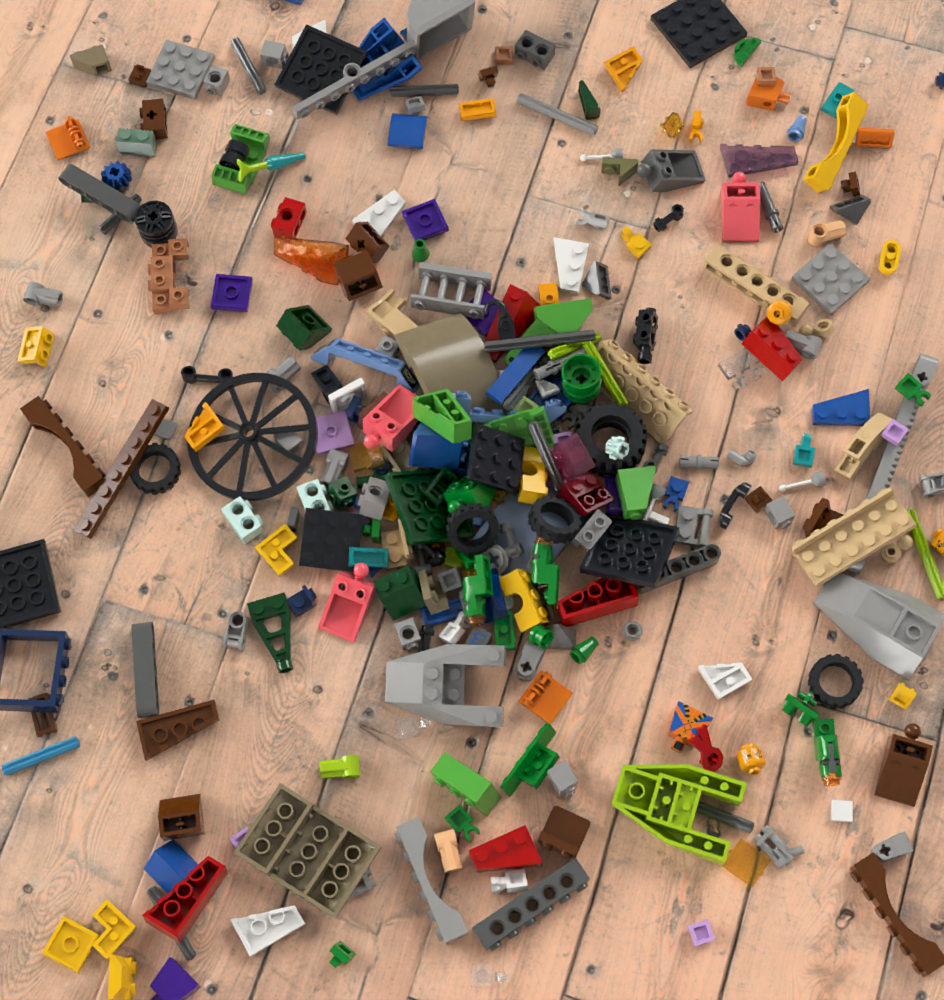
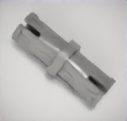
M680 455L679 467L696 468L697 470H701V468L718 469L719 457Z

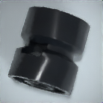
M229 140L225 148L226 153L222 154L219 165L240 171L237 159L244 163L249 155L250 148L239 140Z

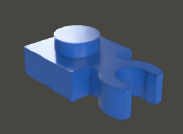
M673 476L670 477L664 495L670 498L665 500L664 509L667 508L668 504L672 503L675 506L673 512L678 510V500L683 501L689 484L688 481Z

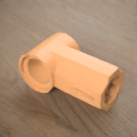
M841 220L828 224L816 223L812 226L809 233L808 242L812 246L817 247L821 246L825 241L844 237L846 235V226Z
M454 829L434 834L445 873L462 869Z

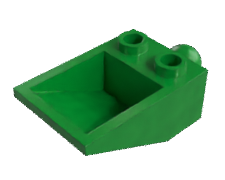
M466 474L458 482L451 484L443 495L448 505V511L452 514L454 510L459 509V506L468 505L467 503H481L482 506L489 505L496 489L466 480Z

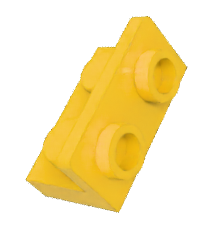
M43 326L26 328L18 362L21 364L37 363L42 367H46L54 333Z

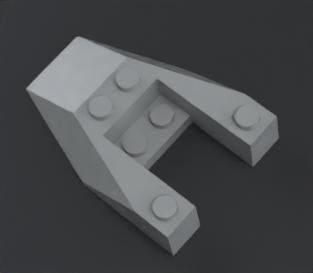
M445 644L388 661L386 666L385 702L441 724L503 727L504 707L464 705L466 665L506 666V646Z

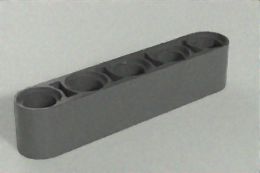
M70 163L58 177L59 181L68 188L130 224L134 223L136 211L141 205L133 199Z
M710 544L668 560L662 572L663 578L659 579L656 588L715 566L720 559L721 549L715 544ZM707 553H714L716 558H709ZM689 560H696L698 565H691ZM677 566L681 571L674 572L671 567ZM635 585L638 594L654 590V588Z
M153 622L132 624L136 712L138 718L159 715Z

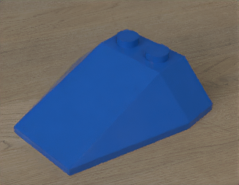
M385 17L370 29L359 48L368 51V56L363 66L405 43ZM412 54L408 59L402 60L397 66L390 67L383 74L372 77L367 83L356 86L352 92L359 101L410 80L423 67Z

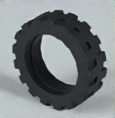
M152 443V445H147L132 470L130 477L139 490H143L144 493L157 495V493L161 492L163 494L166 490H171L174 484L178 482V476L181 475V464L176 453L170 447L168 448L162 443L161 445ZM159 455L168 459L170 470L165 478L157 482H149L141 478L139 469L147 458Z
M556 496L538 498L533 503L528 514V524L531 525V530L535 531L538 537L545 538L544 540L547 542L553 541L554 544L559 542L565 544L567 541H572L582 521H580L581 515L578 514L579 511L572 507L573 505L570 502L567 503L565 499H558ZM552 512L560 515L566 520L568 527L560 528L547 523L541 513Z
M467 503L468 505L459 506V509L454 510L452 516L448 517L446 530L452 547L455 546L458 552L462 551L467 555L469 553L477 555L478 552H486L487 548L494 546V542L498 540L500 528L494 511L490 510V507L482 506L481 503ZM476 517L488 522L487 532L478 539L465 540L457 534V528L466 519Z
M841 654L826 655L814 664L809 673V691L813 692L814 699L817 702H821V705L824 707L829 706L831 709L845 708L858 698L863 689L864 679L861 676L862 671L858 669L857 663L855 661L852 662L847 656L842 657ZM836 666L847 671L852 681L849 693L842 697H834L827 694L820 686L819 681L820 673L823 669Z

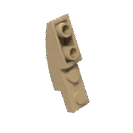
M878 412L869 419L843 450L844 456L834 471L852 481L871 451L875 453L884 438L881 434L892 418Z

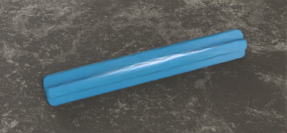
M74 736L5 763L1 766L2 771L5 775H9L79 748V739Z

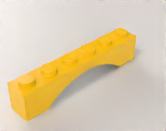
M856 92L842 97L836 109L837 134L833 147L822 161L809 167L803 180L817 193L828 191L832 188L833 181L840 171L843 160L847 156L846 153L853 143L858 127L860 128L859 125L866 115L869 104Z

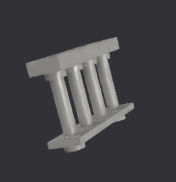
M420 262L419 279H422L419 295H411V308L453 315L461 313L463 316L473 319H484L485 305L480 304L484 289L491 290L492 273ZM430 281L441 282L437 298L426 296ZM448 284L459 285L455 301L444 299ZM466 287L477 288L473 303L462 302Z

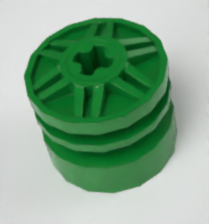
M576 354L569 357L564 362L561 370L563 393L567 399L574 403H589L600 394V364L594 357L587 354Z

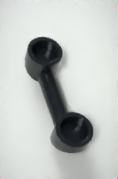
M186 366L182 368L181 376L189 384L196 382L222 383L232 378L233 372L228 368H224L218 372V376L196 374L194 367Z
M745 482L732 491L720 512V527L725 530L727 529L733 518L732 515L728 514L738 496L746 497L752 485Z

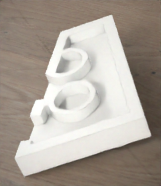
M394 189L355 217L352 222L355 225L356 222L367 221L382 237L388 231L387 228L395 221L406 206V201Z
M553 237L560 292L579 295L589 244Z
M295 905L242 918L230 919L250 957L306 925Z

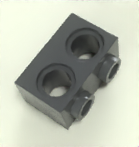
M525 30L515 44V55L519 59L526 60L532 63L533 66L545 70L555 56L556 45Z

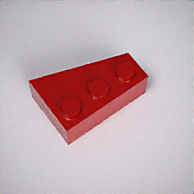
M768 317L762 320L741 343L781 381H784L803 360L781 328L770 322Z
M526 825L469 850V855L477 873L542 867V861Z

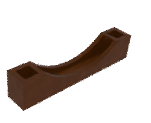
M38 395L21 407L20 410L34 429L56 436L70 449L74 466L73 478L86 496L90 497L97 491L106 475L100 467L96 469L93 466L95 463L89 453L85 455L82 452L84 449L82 444L78 440L74 441L71 438L73 436L71 430L67 426L64 428L61 425L63 421L57 413L53 414L50 411L52 407L46 399L42 401Z
M871 853L850 867L852 871L850 872L851 877L856 883H860L864 889L862 892L866 899L873 902L876 907V914L880 919L885 920L888 925L887 930L891 936L898 939L901 951L905 956L910 957L913 962L912 967L916 973L924 977L943 966L944 954L938 945L915 934L897 916L887 894L886 869L875 853Z

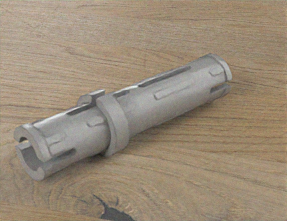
M581 348L555 361H548L546 365L533 370L535 378L539 381L551 374H558V371L562 370L564 362L569 357L576 354H587L586 350Z

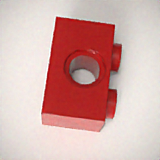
M285 197L283 203H280L278 206V214L276 218H273L271 228L274 236L294 242L306 216L307 209L305 203Z

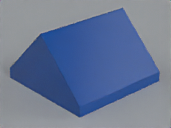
M171 840L153 852L144 870L168 894L178 882L180 883L188 876V873L198 863L175 840Z

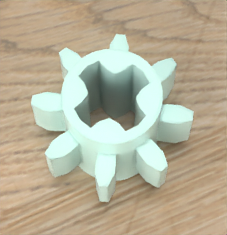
M612 436L606 443L605 453L610 454L609 458L617 460L618 458L623 460V457L629 452V443L625 442L624 437Z

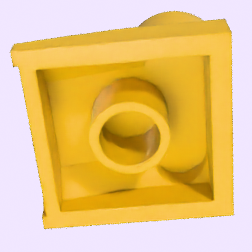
M109 955L108 999L132 1000L133 996L137 995V984L134 983V974L138 972L137 961H134L133 957Z

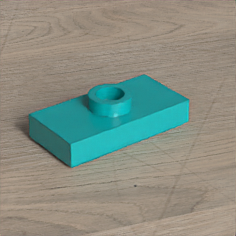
M839 82L822 105L821 111L836 118V109L842 97L854 92V89Z
M349 547L348 567H355L358 563H365L368 567L388 568L389 548Z

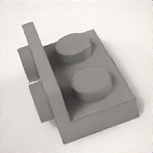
M597 509L570 544L575 548L581 544L584 548L590 550L612 523V520Z

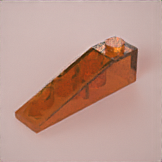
M274 237L275 256L291 265H296L306 274L309 273L315 276L320 282L339 285L340 282L332 263L348 257L349 245L329 241Z

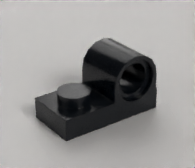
M325 365L312 372L311 375L330 405L328 395L341 389L343 386L329 366Z

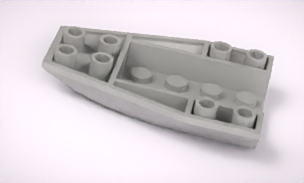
M843 573L825 582L813 602L869 657L906 680L911 678L944 622V614L910 594Z

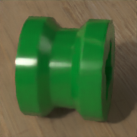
M536 625L530 631L529 641L533 644H538L542 649H546L552 643L554 634L550 630H544L543 626Z

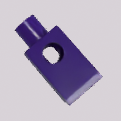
M169 957L150 984V987L156 993L151 1000H185L200 989L201 986L173 958Z

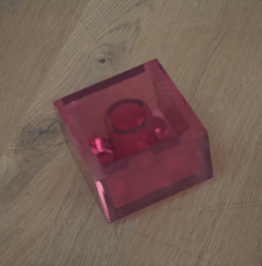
M577 433L550 448L565 483L595 467L593 460Z

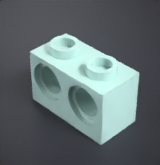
M318 479L296 487L305 510L306 508H324V510L334 511L331 501H327L325 495L328 494L325 485H320ZM312 491L318 492L316 496H309V493Z
M239 496L221 509L223 515L244 544L264 532L262 528L264 523L258 514L254 516L251 512L253 508L248 500L243 501ZM238 509L243 510L239 515L234 514ZM247 524H254L253 528L245 529Z

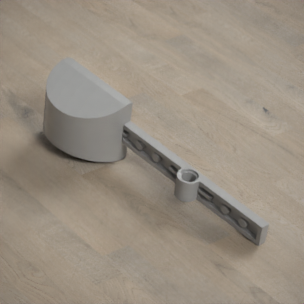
M412 0L408 8L406 43L362 68L356 63H348L343 69L342 79L294 105L293 115L297 120L305 118L312 111L323 108L326 103L337 100L346 92L353 91L356 86L367 83L376 75L383 74L386 69L397 66L402 60L408 59L412 54L418 60L471 30L475 0Z

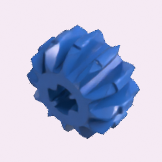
M117 160L115 164L110 162V166L104 165V171H101L102 182L116 190L120 188L123 191L124 186L129 187L128 182L132 181L131 170L125 163L120 164Z

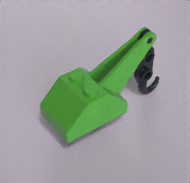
M592 299L536 306L533 310L534 322L521 338L577 332L593 310ZM500 300L489 301L485 307L486 314L489 313V308L493 305H497L500 309L497 323L499 340L516 338L514 321L507 312L506 305ZM522 349L506 350L505 364L509 366Z

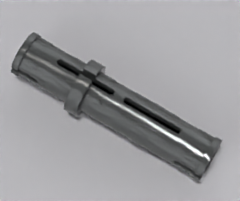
M760 182V201L765 211V218L769 220L772 232L778 233L777 227L779 232L784 229L779 219V211L775 209L766 183Z

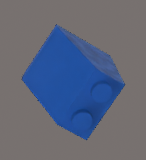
M421 422L413 433L408 465L443 468L446 466L448 469H457L461 463L466 461L468 452H465V449L468 447L470 439L453 444Z

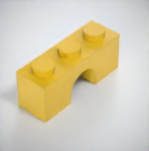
M524 446L521 473L527 475H522L518 494V502L533 504L538 498L542 499L543 496L548 494V487H545L548 473L545 472L546 467L538 449L534 447Z
M516 569L498 579L505 597L520 595L523 600L522 609L514 614L521 633L530 632L534 626H542L549 622L547 611L541 605L539 593L534 589L531 583V575L526 569Z

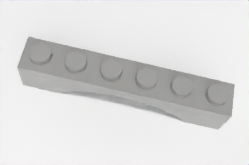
M417 817L396 826L398 831L395 833L399 845L403 844L406 851L403 852L407 864L411 863L414 870L411 871L415 883L419 882L422 890H419L423 903L427 901L430 909L427 912L431 922L436 921L438 929L435 931L439 941L444 940L445 944H449L469 935L460 912L445 904L433 891L428 882L424 866V854L428 838L420 818Z

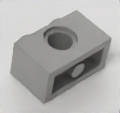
M370 477L368 484H363L357 504L361 506L359 514L378 520L382 519L390 492L386 481Z
M566 760L547 771V780L559 799L563 796L566 799L575 793L574 790L577 788L578 780Z

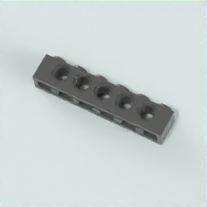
M574 858L473 926L472 930L485 951L488 949L494 951L502 945L500 941L506 937L510 940L519 934V928L524 925L527 928L537 921L535 918L541 913L543 916L554 910L553 905L558 902L563 904L571 898L569 894L575 890L579 893L588 887L587 882H589L590 878L578 860ZM569 878L572 881V886L569 888L563 887L561 880ZM547 889L555 892V897L551 900L546 899L543 895ZM529 901H535L538 904V909L536 911H529L526 904ZM511 913H518L521 916V920L518 923H512L509 920ZM500 924L504 931L500 935H495L491 930L492 926Z

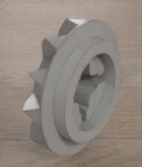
M494 545L492 548H487L486 552H480V555L483 554L489 557L490 562L492 560L491 555L494 557L500 556L497 563L490 564L492 575H499L508 567L509 558L501 545Z

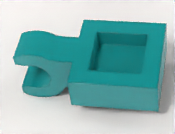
M804 433L801 445L796 444L792 465L812 467L815 448L810 447L812 434Z

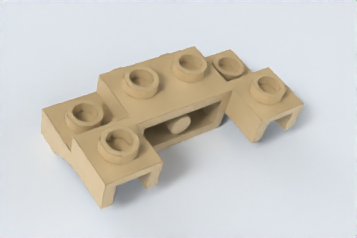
M392 288L379 301L372 304L366 310L367 315L381 327L382 334L391 337L395 341V334L419 327L400 311L406 304V301L403 297L399 298Z

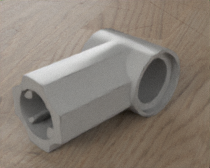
M29 282L23 300L34 306L44 304L59 307L63 301V293L60 290L45 288L37 282Z
M789 329L786 333V337L793 347L804 358L809 360L816 359L823 343L819 337L814 335L804 336Z
M289 356L276 369L272 368L266 373L279 376L288 381L301 368L297 361ZM268 383V386L275 393H278L284 389L280 386Z
M331 448L327 455L326 467L320 483L329 487L331 481L339 479L342 471L348 465L350 454Z

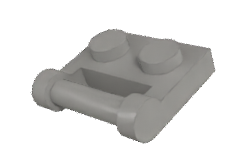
M680 505L676 523L680 533L675 543L698 548L709 545L708 533L714 511L708 508L701 509ZM700 516L703 517L700 539H694L697 517Z

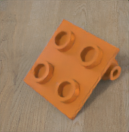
M71 116L65 118L64 125L45 132L57 160L91 148L79 119L75 120Z
M541 670L518 702L545 722L551 724L573 692L554 680L552 674Z

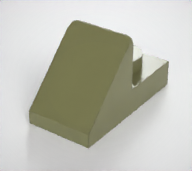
M603 157L601 173L619 174L618 186H620L637 172L639 159Z

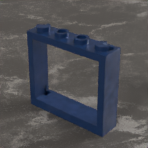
M0 629V682L7 640L58 642L50 700L0 699V711L59 713L60 706L64 702L62 690L63 687H66L67 682L65 670L69 667L68 650L72 648L71 638L67 632Z

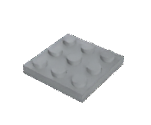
M166 40L146 81L147 86L196 100L203 85V80L215 59V55L211 52Z
M829 243L796 272L791 280L828 314L832 315L863 288L870 278Z

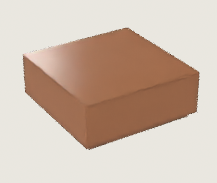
M495 46L496 65L513 64V46Z
M757 67V85L775 86V67Z

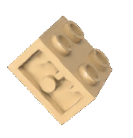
M398 519L399 529L380 533L383 548H389L388 571L411 566L410 560L414 559L412 546L408 543L400 519Z

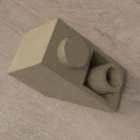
M103 44L69 55L74 68L91 75L98 76L112 71Z

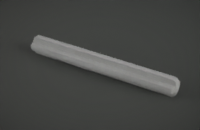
M520 93L517 98L519 104L594 136L598 131L597 125L528 95Z

